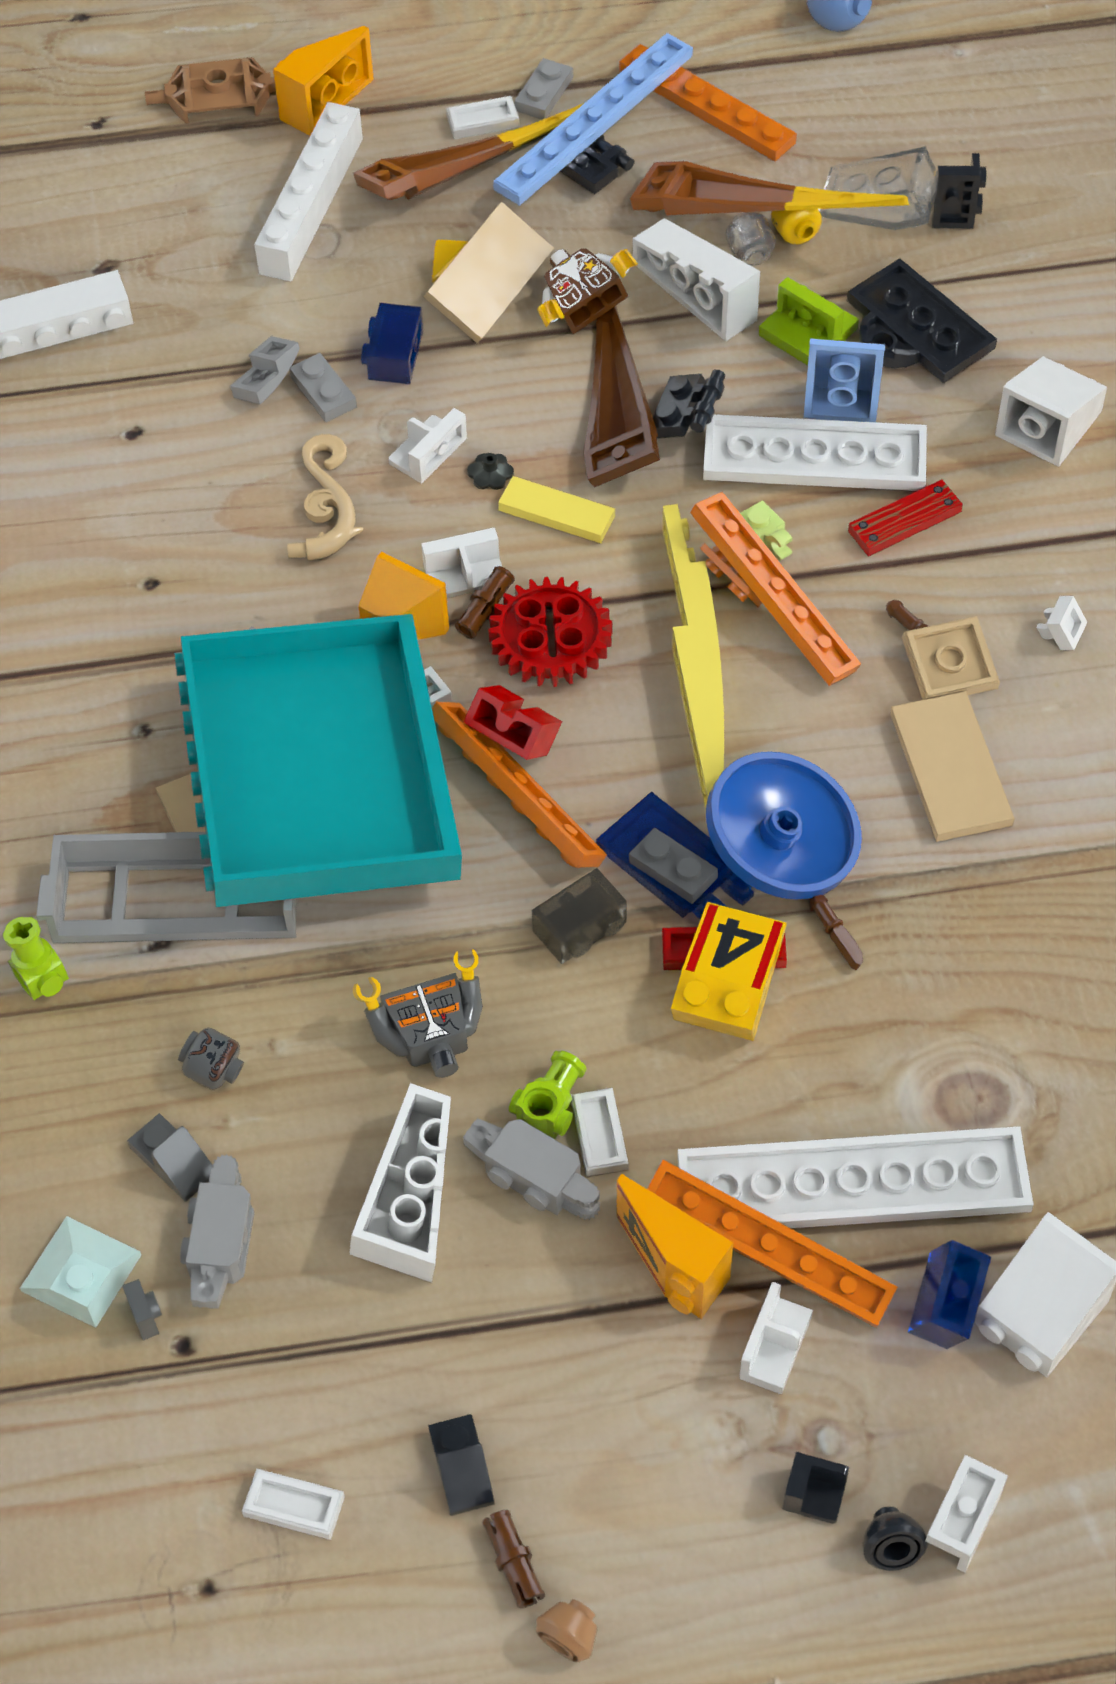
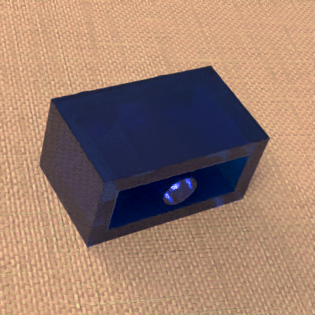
M379 303L376 317L371 316L369 321L368 336L370 341L369 343H364L362 347L361 362L363 365H367L368 380L411 384L424 332L422 307Z
M950 1240L930 1251L908 1333L945 1349L970 1339L991 1256L954 1240Z

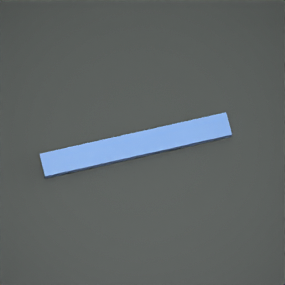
M666 33L493 181L494 191L520 206L693 56V47Z

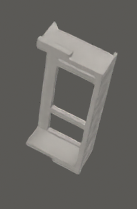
M206 832L53 835L49 875H41L36 916L37 920H46L53 943L296 938L297 898L284 900V916L238 917L239 905L225 906V917L125 919L129 870L203 869V867L210 866V859H201L199 835L206 834ZM116 871L110 920L64 921L69 872Z

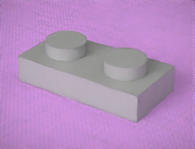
M543 58L515 99L516 111L542 120L546 119L573 79V67Z
M321 353L290 367V377L325 422L357 408L356 397Z

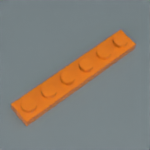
M639 44L619 61V72H622L648 48ZM682 67L678 68L653 90L775 162L796 144V132Z
M720 492L696 503L690 511L691 515L828 686L855 673L861 665L860 661L727 496Z
M436 701L432 711L434 720L439 724L438 730L444 736L454 740L463 749L462 755L468 761L478 765L487 774V781L495 788L502 790L511 799V806L517 812L527 816L536 825V832L542 838L552 842L561 851V858L575 868L599 867L607 854L499 743L463 723L468 711L460 703Z
M662 1160L647 1188L652 1193L733 1242L734 1251L875 1328L879 1325L898 1288L896 1285L665 1160Z

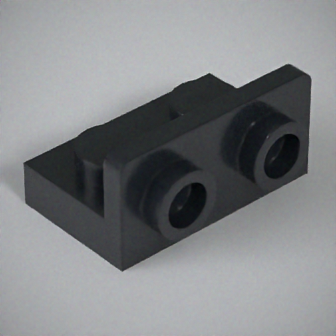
M972 153L970 166L938 165L931 218L932 228L974 229L975 215L982 214L983 195L979 193V188H985L987 175L986 166H980L979 153Z

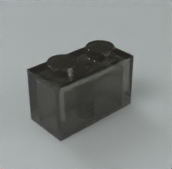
M598 868L532 909V931L561 964L572 957L579 958L588 952L592 944L604 936H613L627 922L626 899Z

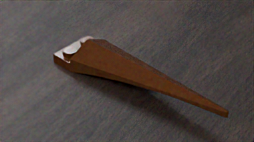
M616 306L598 317L596 321L593 388L583 451L587 478L594 488L660 460L656 439L658 433Z

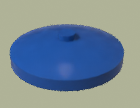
M782 752L752 753L731 763L719 776L709 793L706 804V824L712 844L729 869L757 890L785 899L813 898L818 895H824L837 887L856 864L862 843L861 825L856 809L839 783L827 772L810 761Z

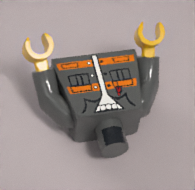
M472 949L474 961L467 968L460 966L458 963V951L455 952L453 962L455 967L461 971L462 978L458 979L456 973L380 995V983L375 978L369 977V982L373 987V993L370 997L363 996L359 985L355 984L353 995L358 1001L365 1002L367 1008L364 1012L377 1042L396 1056H406L411 1066L418 1067L431 1063L434 1074L438 1078L448 1077L456 1073L459 1066L455 1055L463 1053L468 1049L467 1037L472 1036L476 1032L483 1008L479 977L474 976V969L477 967L479 960L476 951ZM379 995H380L381 1003H378V1000H377V998H378Z

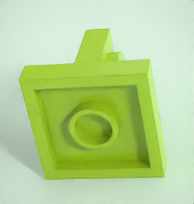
M786 277L778 285L777 310L759 325L758 336L808 366L810 339L845 341L858 329L859 319L833 302L811 291L806 286Z

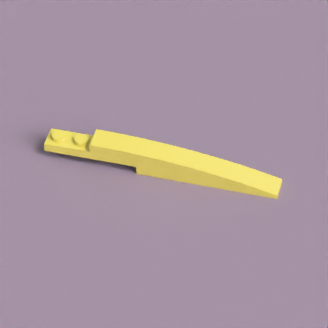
M678 504L663 506L662 530L682 626L673 627L672 652L706 812L709 793L714 783L724 771V704L720 649L706 562H696L693 547L687 548L686 541L690 539L687 518L681 519Z

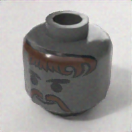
M209 1027L199 1033L193 1031L186 1040L178 1057V1061L183 1063V1074L211 1090L220 1088L225 1081L233 1084L244 1065V1061L238 1059L240 1054L239 1043Z

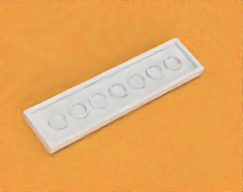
M1020 1126L678 1149L677 1153L678 1168L789 1228L1031 1212L1033 1208Z

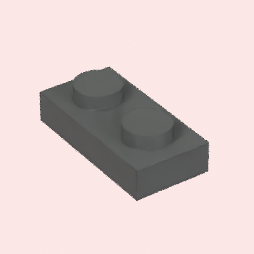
M653 828L629 853L630 864L691 904L718 878V868L656 828Z

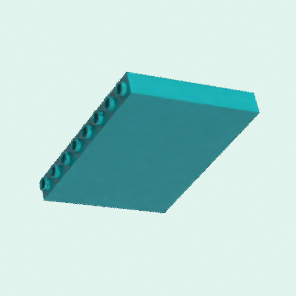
M413 614L181 636L182 652L174 653L177 676L185 677V681L178 682L180 704L189 706V711H182L185 735L192 734L193 741L186 742L189 765H197V771L190 772L193 796L201 795L202 802L195 803L197 827H205L206 834L199 835L201 859H210V866L203 867L206 892L214 891L216 907L461 880L462 852Z

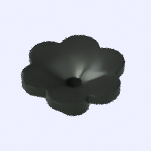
M479 454L475 462L467 468L468 476L474 479V485L479 489H486L488 487L494 490L502 489L506 484V480L511 479L514 475L513 467L507 463V457L503 454Z

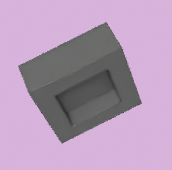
M139 1279L122 1285L142 1340L158 1335L159 1331L154 1319L162 1316L154 1292L151 1291L145 1294Z

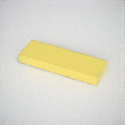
M515 476L511 478L498 502V508L501 512L600 544L615 518V508Z

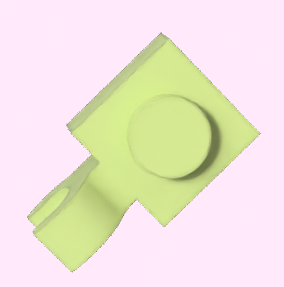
M763 500L740 513L779 561L792 554V550L787 544L792 542L793 538L785 530V522Z

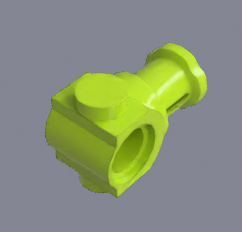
M18 917L6 925L3 933L6 944L13 948L11 959L8 960V963L15 978L33 1000L42 995L46 997L53 996L61 990L63 982L69 979L68 974L49 942L44 938H40L41 928L38 921L33 917Z
M562 1050L554 1051L551 1056L552 1065L544 1078H536L535 1081L528 1083L524 1090L518 1089L515 1092L508 1109L509 1112L516 1115V1120H523L553 1139L557 1135L564 1136L573 1118V1113L567 1111L572 1101V1096L569 1092L577 1078H582L587 1071L586 1065L578 1057ZM537 1109H546L549 1111V1113L544 1116H537L532 1114V1112Z

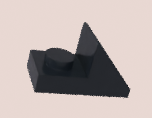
M472 1414L428 1425L450 1516L494 1505L495 1501L483 1447L479 1443Z

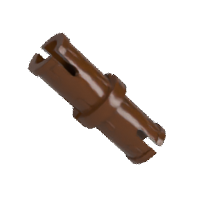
M495 566L481 589H476L470 596L471 603L454 625L463 636L470 639L475 638L487 618L495 614L494 605L499 604L503 594L506 593L510 585L515 581L514 575L509 570L501 566Z
M497 1511L490 1515L493 1520L492 1522L487 1517L482 1522L497 1555L495 1564L498 1571L504 1572L515 1597L517 1607H530L538 1603L535 1597L538 1600H542L545 1597V1592L542 1590L530 1562L532 1553L529 1546L523 1545L511 1518L510 1511Z

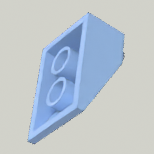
M810 339L803 418L876 422L885 345Z

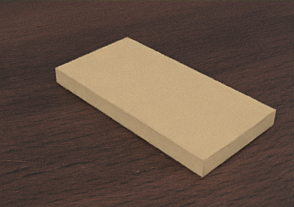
M501 201L423 297L473 341L478 343L552 252L554 247Z
M966 691L891 706L890 715L936 842L1013 826L1014 815Z

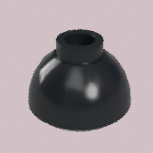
M883 1507L875 1512L873 1520L865 1531L863 1539L864 1557L871 1566L877 1569L887 1571L905 1569L916 1563L925 1554L928 1547L926 1534L919 1523L912 1517L901 1513L895 1507Z

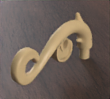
M320 434L309 439L302 447L304 465L324 488L308 494L304 501L305 515L315 523L327 522L334 516V511L332 507L326 506L333 505L338 510L337 523L326 534L320 532L315 538H306V542L287 544L288 558L307 557V560L310 561L328 557L341 549L354 536L363 532V527H354L356 523L355 509L346 490L313 460L316 452L328 451L332 456L324 461V468L332 470L340 466L347 457V447L338 436Z

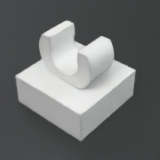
M1060 596L1054 608L1045 609L1043 612L1047 623L1038 624L1036 628L1043 639L1054 638L1060 650H1074L1087 621L1074 596Z

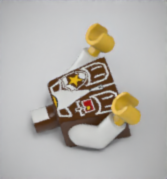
M581 248L571 256L564 249L556 251L550 258V264L553 268L547 271L544 276L548 286L543 291L542 304L537 308L545 327L549 326L550 322L558 320V318H564L572 334H575L629 296L619 275L624 278L629 268L638 265L628 249H623L614 256L601 253L594 255L587 248Z

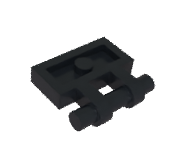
M603 134L560 170L593 194L599 192L618 177L619 166L625 171H629L634 165V159L627 155L626 150L618 144L611 145L605 141Z
M716 369L706 379H704L702 374L670 376L653 415L658 433L656 439L684 437L689 426L694 432H703L706 424H709L714 416L715 409L713 406L715 401L719 400L723 394L725 373Z

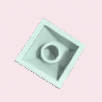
M66 1216L23 1282L20 1290L96 1328L141 1257V1252Z

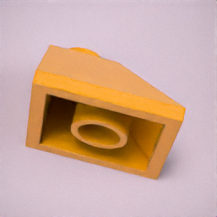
M381 551L375 560L358 605L360 619L413 614L418 640L445 635L449 631L446 583Z

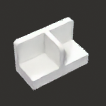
M453 408L443 419L436 415H431L422 423L416 418H411L407 422L408 439L389 456V464L422 484L467 439L465 414Z
M495 527L421 543L425 573L446 583L447 598L473 593L476 589H481L492 573L495 566L502 567L499 558V541Z
M772 1282L742 1356L740 1379L782 1395L812 1318L813 1310L779 1298L781 1285Z
M967 1455L964 1456L926 1538V1542L959 1557L957 1569L964 1573L1000 1499L1008 1475Z

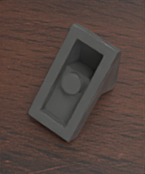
M160 1113L127 1140L129 1148L185 1202L198 1192L200 1182H209L211 1169H213L212 1163L184 1126L176 1129Z

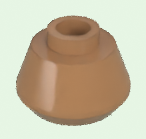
M572 1599L569 1604L560 1601L536 1619V1633L542 1641L565 1658L574 1662H581L591 1657L598 1628L592 1621L595 1617L593 1611L575 1599Z

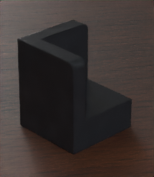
M796 1452L784 1495L782 1510L831 1524L836 1523L850 1468L843 1464Z

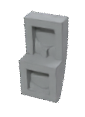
M271 336L250 353L249 357L253 367L230 385L233 397L261 404L281 383L293 364L299 351L298 342Z

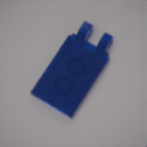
M652 791L596 839V844L607 854L610 860L682 918L688 913L693 912L701 920L707 902L726 907L722 901L712 894L719 887L742 906L754 896V891L751 890L752 886L740 879L723 862L714 848L710 837ZM653 828L658 829L718 868V878L693 904L629 863V853Z

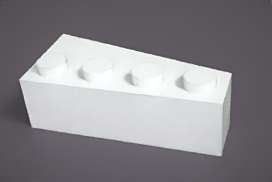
M665 218L633 238V258L638 263L637 267L724 341L729 340L757 321L760 271Z
M410 1083L351 1235L350 1255L432 1283L436 1261L451 1097Z

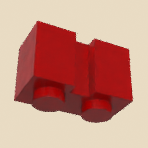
M501 685L478 688L463 723L524 759L529 760L548 755L563 721L539 707L522 709L521 706L525 699Z

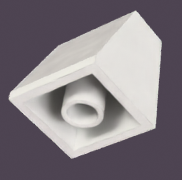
M1043 356L1008 381L1003 387L995 436L1059 467L1102 412L1107 387Z
M1048 1212L979 1305L975 1324L979 1326L980 1332L989 1341L995 1344L1001 1343L1015 1353L1016 1359L1025 1368L1033 1372L1039 1371L1045 1377H1048L1109 1302L1116 1284V1261Z

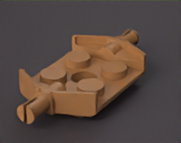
M253 57L178 65L169 82L164 84V89L145 91L147 106L161 103L170 104L171 109L185 124H188V113L254 106L255 116H259L270 97L269 93L276 91L275 79L274 77L271 78L270 72L267 73ZM218 79L224 80L220 83H211L212 81Z

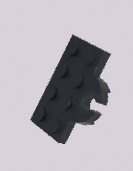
M901 258L847 292V302L864 315L860 324L859 343L883 344L888 347L884 350V367L893 369L906 368L919 362L944 383L996 349L997 338Z

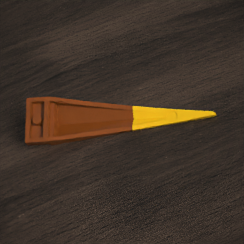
M583 104L538 122L477 141L439 150L381 159L353 174L358 186L388 200L405 196L407 200H410L554 130Z
M687 161L654 162L630 197L633 210L658 212L665 209L666 215L909 205L906 195L854 193L799 187L740 176Z

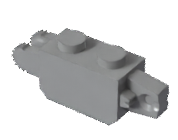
M477 1118L463 1137L464 1145L485 1162V1169L489 1179L500 1188H512L522 1194L529 1205L540 1211L547 1209L558 1215L563 1208L575 1216L579 1215L580 1219L584 1218V1220H590L595 1218V1215H598V1211H600V1202H598L600 1200V1190H598V1186H595L594 1183L591 1184L590 1180L581 1176L580 1160L577 1152L521 1119L508 1121L504 1128H500Z
M227 1154L225 1156L221 1155V1157H217V1160H214L209 1183L200 1182L197 1198H191L189 1201L188 1223L192 1224L190 1238H183L180 1259L181 1264H186L190 1275L191 1302L194 1307L219 1308L227 1283L235 1284L245 1274L255 1212L250 1202V1194L240 1184L242 1183L241 1174H239L238 1162H236V1158H232V1155L228 1156Z

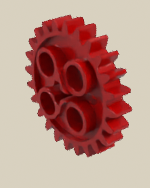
M548 576L544 577L543 585L537 586L535 581L530 579L529 589L527 590L519 585H515V597L504 593L503 604H495V615L489 617V642H491L492 655H498L499 666L508 665L510 676L521 671L522 682L524 683L532 676L536 677L537 686L540 687L545 679H550L553 687H557L559 678L562 677L569 684H573V674L575 673L584 679L587 678V666L597 670L599 668V658L606 659L607 647L612 646L613 623L612 620H609V608L602 607V597L592 599V588L590 587L580 592L579 581L573 582L569 587L565 586L564 577H560L556 585H551ZM546 606H551L553 611L555 657L549 656Z

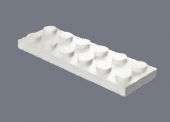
M714 414L712 421L706 425L703 480L918 491L926 485L927 425Z

